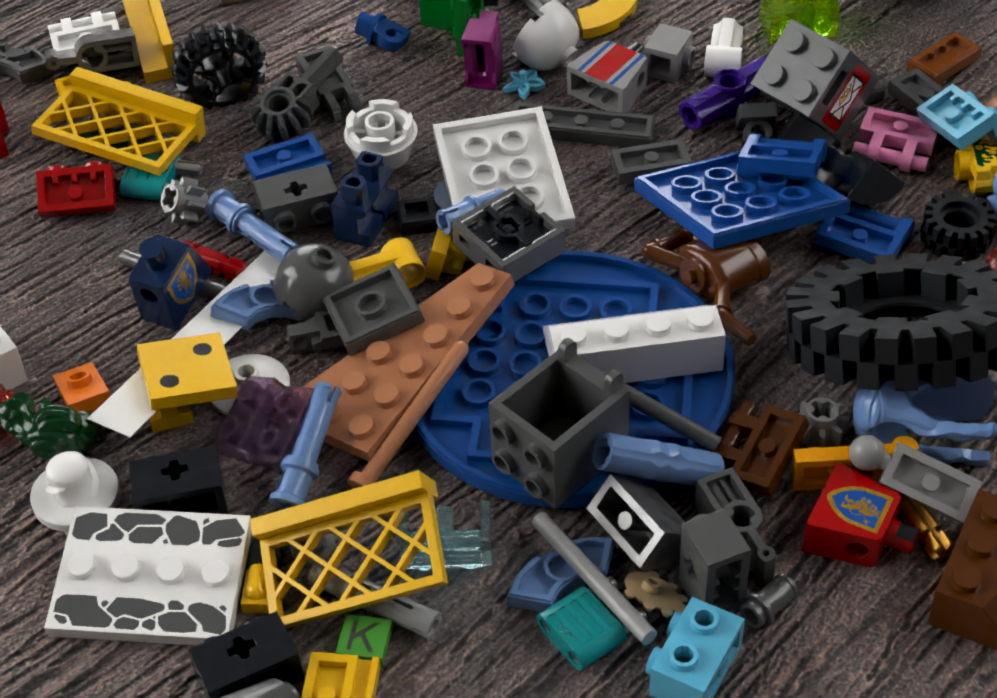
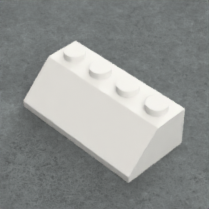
M702 305L543 326L548 356H551L558 350L560 343L565 338H570L577 343V354L606 373L613 369L623 374L624 383L723 370L726 334L716 305Z

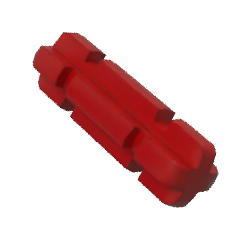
M187 240L182 241L191 245L212 269L211 274L223 277V274H225V279L233 281L246 269V263L243 260L235 257L228 259L229 256L204 246H199L198 249V244Z

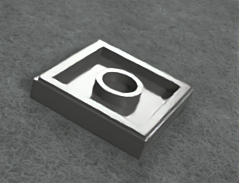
M395 263L336 289L325 296L323 300L349 356L367 349L373 342L384 341L425 322L418 304Z

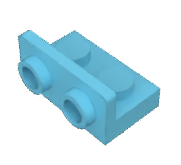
M953 83L916 108L920 120L960 150L976 142L983 135L997 143L996 109L992 106H984L972 92H964Z

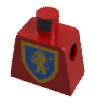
M837 462L806 522L802 551L871 568L877 566L886 546L911 555L917 543L920 529L897 520L902 500L898 492Z

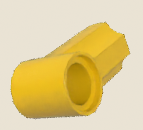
M402 237L388 241L378 254L350 262L355 281L394 263L409 289L418 286L426 275L425 267L412 242Z

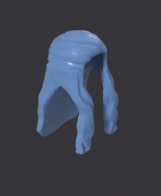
M988 374L987 378L971 383L956 376V386L933 389L926 380H918V391H895V381H886L880 390L860 388L856 393L853 404V426L857 437L873 435L880 439L883 444L892 443L899 436H908L907 429H911L916 434L926 438H948L957 442L990 440L997 436V424L995 422L981 424L956 423L953 421L974 422L975 420L983 419L993 406L996 381ZM918 444V451L945 464L961 462L967 466L985 467L989 464L991 458L989 451Z

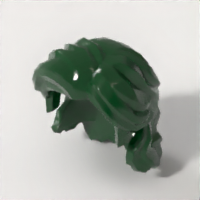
M24 392L15 393L12 398L6 399L0 405V422L3 428L21 440L22 444L28 446L35 456L50 461L55 455L67 451L85 453L93 445V440L99 438V431L103 427L87 419L91 413L85 411L77 412L64 405H53L46 397L40 401L41 409L36 413L33 398Z

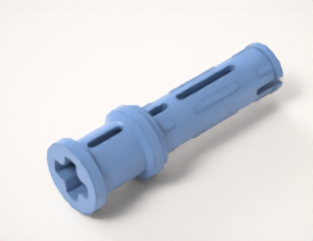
M227 189L217 190L206 203L205 213L207 217L213 221L224 223L228 232L234 236L247 237L280 262L288 252L300 246L259 219L252 206L236 201L234 194Z
M327 382L315 383L314 392L292 454L287 455L282 460L280 467L283 472L276 492H271L268 498L269 503L274 507L283 510L306 503L305 500L312 480H316L320 473L316 462L338 399L342 394L341 389L337 386L331 392L332 384Z

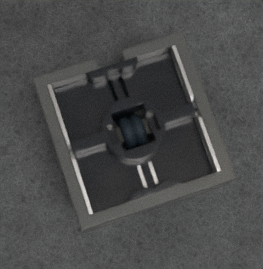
M515 186L452 221L453 244L475 264L481 263L511 274L514 282L564 252L565 229L545 212L538 214L535 211V203Z

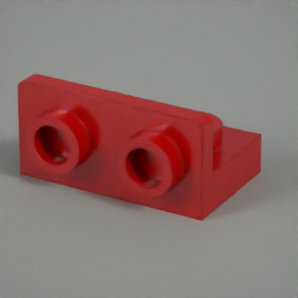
M92 161L84 166L71 168L64 165H54L48 167L47 170L36 171L38 214L41 218L116 211L115 185L118 184V177L111 163L106 164L101 161Z

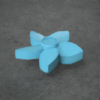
M537 69L520 70L519 73L510 72L513 82L505 85L503 92L508 93L518 90L520 98L525 100L530 91L538 92L545 89L546 86L544 81L538 77Z

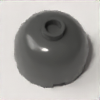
M307 243L288 252L281 261L274 278L273 292L276 300L282 307L285 302L289 307L295 309L294 316L302 320H308L314 317V312L327 310L323 302L325 296L336 289L354 282L355 276L349 260L340 251L324 244Z

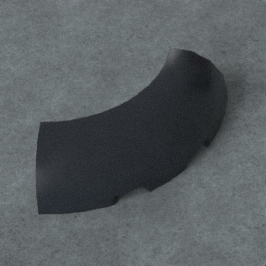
M793 113L776 138L813 142L815 138L826 139V158L824 162H821L815 178L857 204L877 205L888 201L906 184L876 160L870 159L857 151L852 152L849 149L845 153L840 151L839 147L842 144L836 138L800 113Z

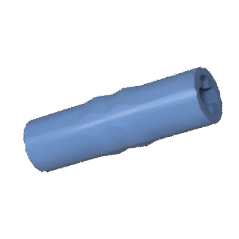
M602 432L598 435L593 445L592 462L597 470L635 476L646 480H656L661 483H675L696 487L697 479L723 471L725 468L722 456L716 452L684 447L675 443H663L658 440Z

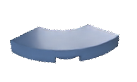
M270 280V284H261L253 287L244 284L230 290L211 306L210 315L211 317L243 326L241 329L246 331L257 322L269 318L286 317L298 321L302 320L293 315L295 309L289 307L285 302L282 307L276 300L273 292L274 280Z
M588 537L572 540L602 574L608 577L616 549V541L613 538ZM553 550L540 558L538 556L534 557L519 572L507 595V604L511 607L542 612L560 601L573 589L587 584L560 554Z

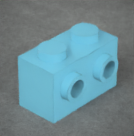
M692 597L683 613L676 611L672 616L666 632L668 639L663 648L656 646L649 656L645 673L650 675L649 695L655 698H714L742 646L745 619Z

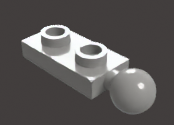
M861 435L853 440L849 448L850 460L857 468L864 471L876 468L883 470L878 483L960 524L965 522L976 494L983 483L901 442L896 443L890 454L886 452L884 444L877 437Z

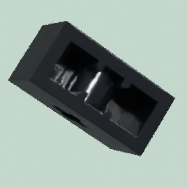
M217 446L195 448L183 452L129 461L134 509L214 514L228 513L224 477Z
M277 611L263 617L253 618L243 626L219 636L209 637L199 645L188 649L195 676L206 698H219L271 678H277L291 685L305 680L299 652Z

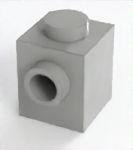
M660 23L652 36L648 35L643 45L644 55L648 59L647 76L676 84L686 67L690 68L695 59L696 47L692 46L693 31Z

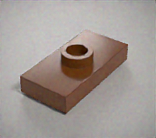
M954 32L908 60L906 71L909 72L918 68L939 84L981 57L982 47Z

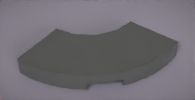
M0 43V74L14 77L21 84L55 73L54 70L47 69L45 55L27 46L24 49L9 47L8 43Z

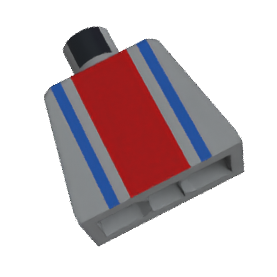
M611 41L600 43L567 65V94L605 111L627 113L647 84L648 59L644 55V46L637 42L632 43L627 48Z

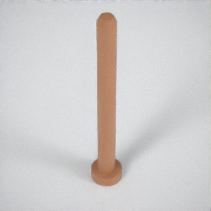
M460 340L453 344L362 472L354 471L351 474L347 483L352 489L377 481L468 354L469 346L466 342Z

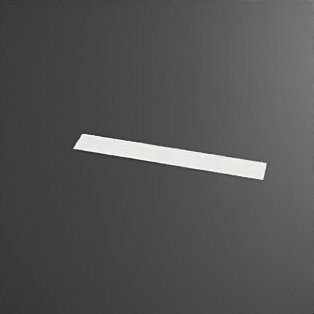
M264 251L172 339L220 332L223 344H225L243 326L211 317V306L222 295L241 285L248 284L250 287L261 284H270V280H274L277 268L281 262ZM141 368L87 419L131 437L157 411L151 410Z

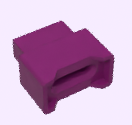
M481 11L478 19H469L460 41L465 63L464 82L466 87L495 90L503 69L499 12Z

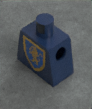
M157 234L141 243L139 247L141 257L129 276V284L143 320L177 331L212 269L191 245Z

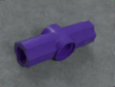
M762 56L738 70L723 69L718 71L714 76L713 85L680 103L679 115L682 117L685 126L694 131L704 127L720 116L735 117L739 104H745L747 100L761 93L760 90L750 83L765 61L766 56Z

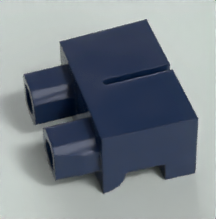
M362 151L356 159L357 166L352 174L346 175L341 181L340 191L331 203L335 239L370 248L383 228L384 223L387 222L397 206L396 201H399L397 190L387 188V183L395 169L384 166L382 155Z

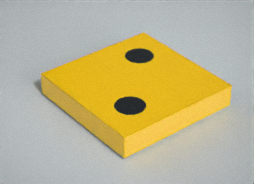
M220 332L137 344V355L151 410L237 397V385Z

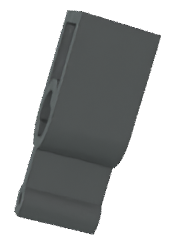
M132 28L86 34L76 41L73 49L57 51L50 48L44 51L47 69L57 70L60 66L76 63L81 68L96 73L140 66L136 37ZM94 47L95 52L99 53V55L94 59H88L87 54H83V52L87 48Z
M733 467L697 479L695 510L698 514H709L725 508L751 549L749 568L754 574V583L759 588H764L773 580L776 554L775 550L770 546H766L760 537L763 515L759 506Z

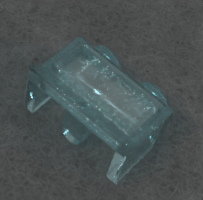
M490 500L481 501V530L454 531L452 508L445 505L439 506L436 509V516L445 567L474 569L476 567L492 565ZM407 512L398 529L414 538L417 532H411L409 513ZM397 535V545L399 546L401 559L410 542ZM426 538L423 542V545L428 548V542ZM419 549L407 569H432L430 555Z

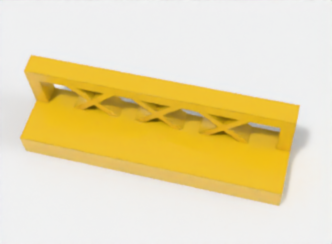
M122 0L129 27L133 29L136 37L140 65L146 84L174 78L170 70L171 62H173L174 45L160 0Z

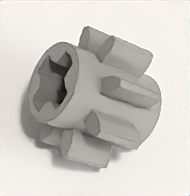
M182 176L180 181L172 179L171 184H168L163 189L161 206L165 214L172 215L171 222L187 225L189 221L198 222V218L205 214L208 195L205 192V188L197 187V179Z
M825 397L814 398L808 403L802 401L799 414L806 416L809 427L800 444H806L808 447H831L833 444L840 446L842 434L847 433L849 417L840 415L841 404Z

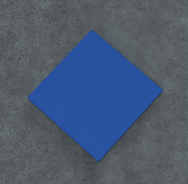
M741 151L634 178V190L712 249L850 213V200L815 177L795 180L781 174L754 176L747 171H738V156Z

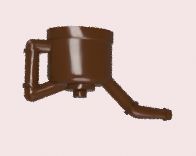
M682 227L675 233L660 239H652L642 247L641 251L644 258L677 269L682 282L692 292H697L704 297L714 298L713 305L717 306L725 330L739 338L740 342L750 346L755 342L756 335L751 329H747L732 315L730 307V295L732 293L766 281L771 274L769 259L755 239L712 249Z

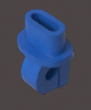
M361 11L354 33L366 38V44L368 45L375 42L381 49L396 52L408 42L411 31L388 20L386 15L377 13L374 17Z

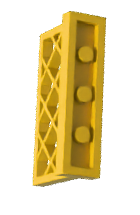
M76 67L69 74L71 85L31 125L33 135L157 176L163 174L190 141L199 143L206 135L203 106L80 67ZM73 100H74V103L79 104V105H82V106H77V107L68 108V105H69ZM104 112L113 116L99 118L98 113ZM88 115H92L94 118V120L74 124L72 120L74 118L84 117ZM64 120L68 122V125L57 128L49 126L51 123ZM130 123H138L144 126L131 129ZM124 125L125 130L105 134L104 129ZM97 130L100 136L90 138L78 136V134ZM169 133L176 137L163 139L161 134ZM153 135L157 139V141L137 144L136 139ZM130 141L132 145L120 149L110 146L111 144ZM159 151L163 153L157 161L142 157V155Z
M420 470L250 519L252 537L260 541L269 614L277 611L284 626L290 628L448 585L434 500L439 499L436 481ZM422 508L424 522L414 538L398 529L399 524L408 511ZM392 516L389 522L383 519ZM377 521L385 526L372 549L369 550L355 541L365 523ZM349 528L346 534L340 531ZM334 533L342 538V541L327 562L313 551L323 535ZM394 533L410 542L396 567L380 557ZM426 538L428 542V548L423 545V542ZM307 540V542L305 543L304 546L299 543V542H302V541ZM293 545L300 550V553L288 572L284 573L277 568L275 549ZM351 545L367 555L353 578L337 568ZM420 549L430 555L433 575L415 580L407 575L405 571ZM309 557L325 567L311 590L295 580ZM377 561L391 570L392 573L382 589L370 591L362 583ZM336 574L348 582L349 585L339 601L328 603L320 597V594L332 575ZM401 578L407 581L405 583L398 584ZM293 585L307 596L296 613L284 616L282 600ZM358 590H360L361 592L364 593V594L355 596V594L357 593ZM315 602H317V603H319V604L321 605V606L312 608L313 605L315 604Z

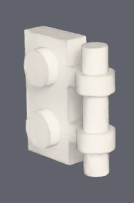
M100 11L90 13V17L71 20L69 17L60 19L61 23L48 25L53 49L57 51L73 49L76 41L81 36L119 30L115 12L101 14ZM94 47L87 48L83 52L88 57L99 55V53L95 52Z

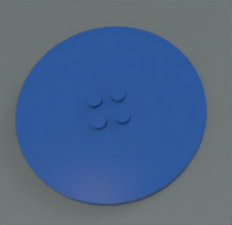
M564 251L562 254L515 281V286L469 341L468 354L413 429L422 446L447 471L483 492L526 505L553 508L543 499L534 498L526 490L525 486L510 474L505 475L495 467L491 459L489 403L549 357L543 334V326L707 305L678 280L643 263L604 253ZM727 334L724 364L721 371L629 382L626 384L711 432L720 435L732 407L735 389V361ZM629 406L630 437L658 440L663 443H675L684 447L708 451V449ZM601 471L557 508L588 507L610 473H618ZM646 480L654 489L667 484L656 480Z

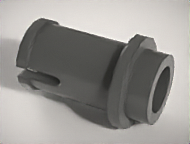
M778 574L756 594L749 593L743 598L740 614L749 626L756 629L768 627L774 622V615L798 597V587L790 577H787L782 582L785 579V574Z

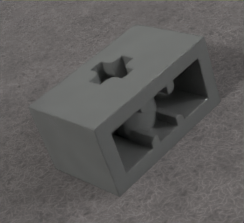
M326 163L253 181L257 208L262 221L280 233L286 234L333 222L331 203L337 196L338 191Z
M725 508L709 514H699L689 521L682 523L679 581L689 598L695 597L728 612L740 608L743 598L747 593L751 549Z

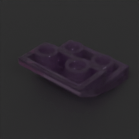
M247 376L244 383L238 389L237 397L226 419L221 424L213 446H217L218 454L253 465L282 470L280 467L281 462L287 455L292 454L314 388L285 386L275 377Z

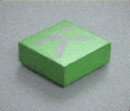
M346 614L335 653L358 655L359 659L372 660V656L380 657L381 668H383L393 631L392 619Z

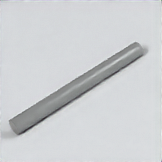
M545 512L538 513L532 520V525L643 645L653 642L657 636V631Z

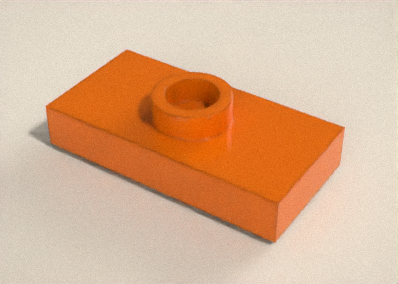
M92 362L52 375L65 405L77 412L85 411L92 413L111 396Z

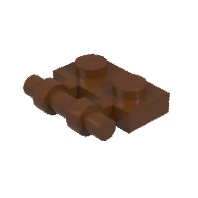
M743 401L739 410L732 412L726 422L728 430L714 452L722 456L725 466L724 470L733 467L747 489L772 497L792 459L793 449L798 448L809 427V423L805 415L771 405H766L761 416L756 418L755 415L758 407L752 402ZM749 436L743 449H737L741 440Z

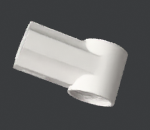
M723 18L719 23L714 24L711 44L706 47L704 76L714 77L720 70H738L741 68L743 26L739 25L734 18Z

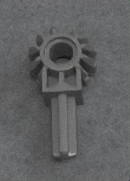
M332 46L327 48L301 77L288 71L275 83L274 88L268 90L262 87V96L253 97L254 107L250 109L251 118L257 132L262 137L268 136V139L273 143L279 138L288 141L290 136L296 135L300 137L302 129L311 127L310 117L313 116L312 113L320 106L316 90L343 62V55Z

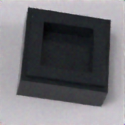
M434 196L396 201L401 236L437 232V212Z

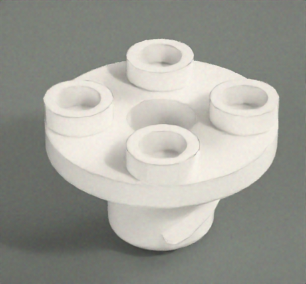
M76 451L62 452L50 459L46 470L36 479L30 493V502L36 518L46 527L57 531H64L66 535L69 532L75 506L115 508L122 498L119 482L114 470L105 462L85 457Z

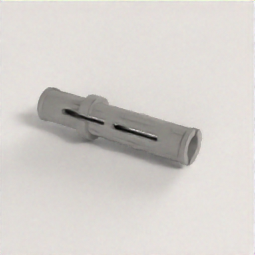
M317 561L312 565L307 578L309 581L308 585L311 586L315 584L325 568ZM337 567L339 570H341L351 578H353L357 573V570L352 573L348 570ZM333 574L323 591L341 598L349 583ZM368 576L362 583L370 591L383 588L368 580ZM358 590L357 593L355 594V596H358V595H361V594H364V593L361 592L360 590ZM405 596L362 608L384 619H392V623L411 630L427 640L434 637L442 620V612L421 605Z

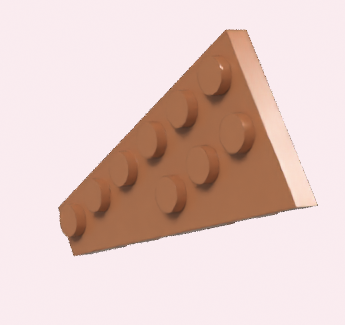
M477 263L418 305L425 322L384 341L373 342L367 349L352 356L348 354L273 407L270 412L274 420L300 431L314 392L315 383L327 382L332 384L331 392L337 386L341 389L342 394L338 399L324 442L369 462L453 344L460 340L468 344L515 286L512 275Z

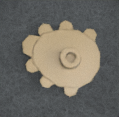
M635 571L627 574L624 580L626 587L624 591L625 597L627 599L635 598L643 604L646 611L650 612L653 609L661 610L664 617H671L676 611L683 613L688 598L682 594H677V585L659 578V574L656 571Z

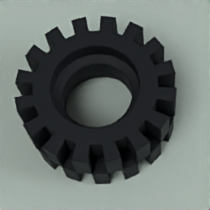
M949 191L943 192L942 198L935 195L932 197L931 202L928 201L925 206L920 231L921 241H926L925 247L928 250L935 248L934 255L938 257L945 253L948 256L962 257V261H967L968 255L973 260L979 258L980 253L985 254L989 246H991L997 220L992 205L986 207L987 201L984 198L976 201V194L969 193L968 197L962 196L963 191H956L955 196H951ZM949 224H958L967 228L954 227Z

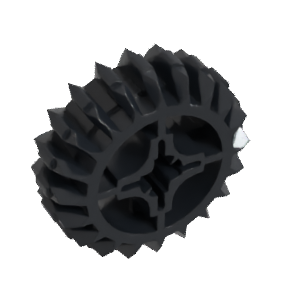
M216 20L213 28H207L202 24L199 33L189 30V40H179V50L173 51V62H171L170 70L174 77L175 88H178L185 101L190 100L191 103L200 106L204 104L211 110L214 106L225 107L230 104L234 105L240 100L247 101L249 93L259 94L258 84L265 83L264 73L268 71L266 54L263 46H260L258 38L254 33L249 34L244 25L236 28L230 21L225 27H222ZM237 53L243 56L244 60L237 59V56L233 54ZM194 74L201 75V78L205 80H201L195 77Z

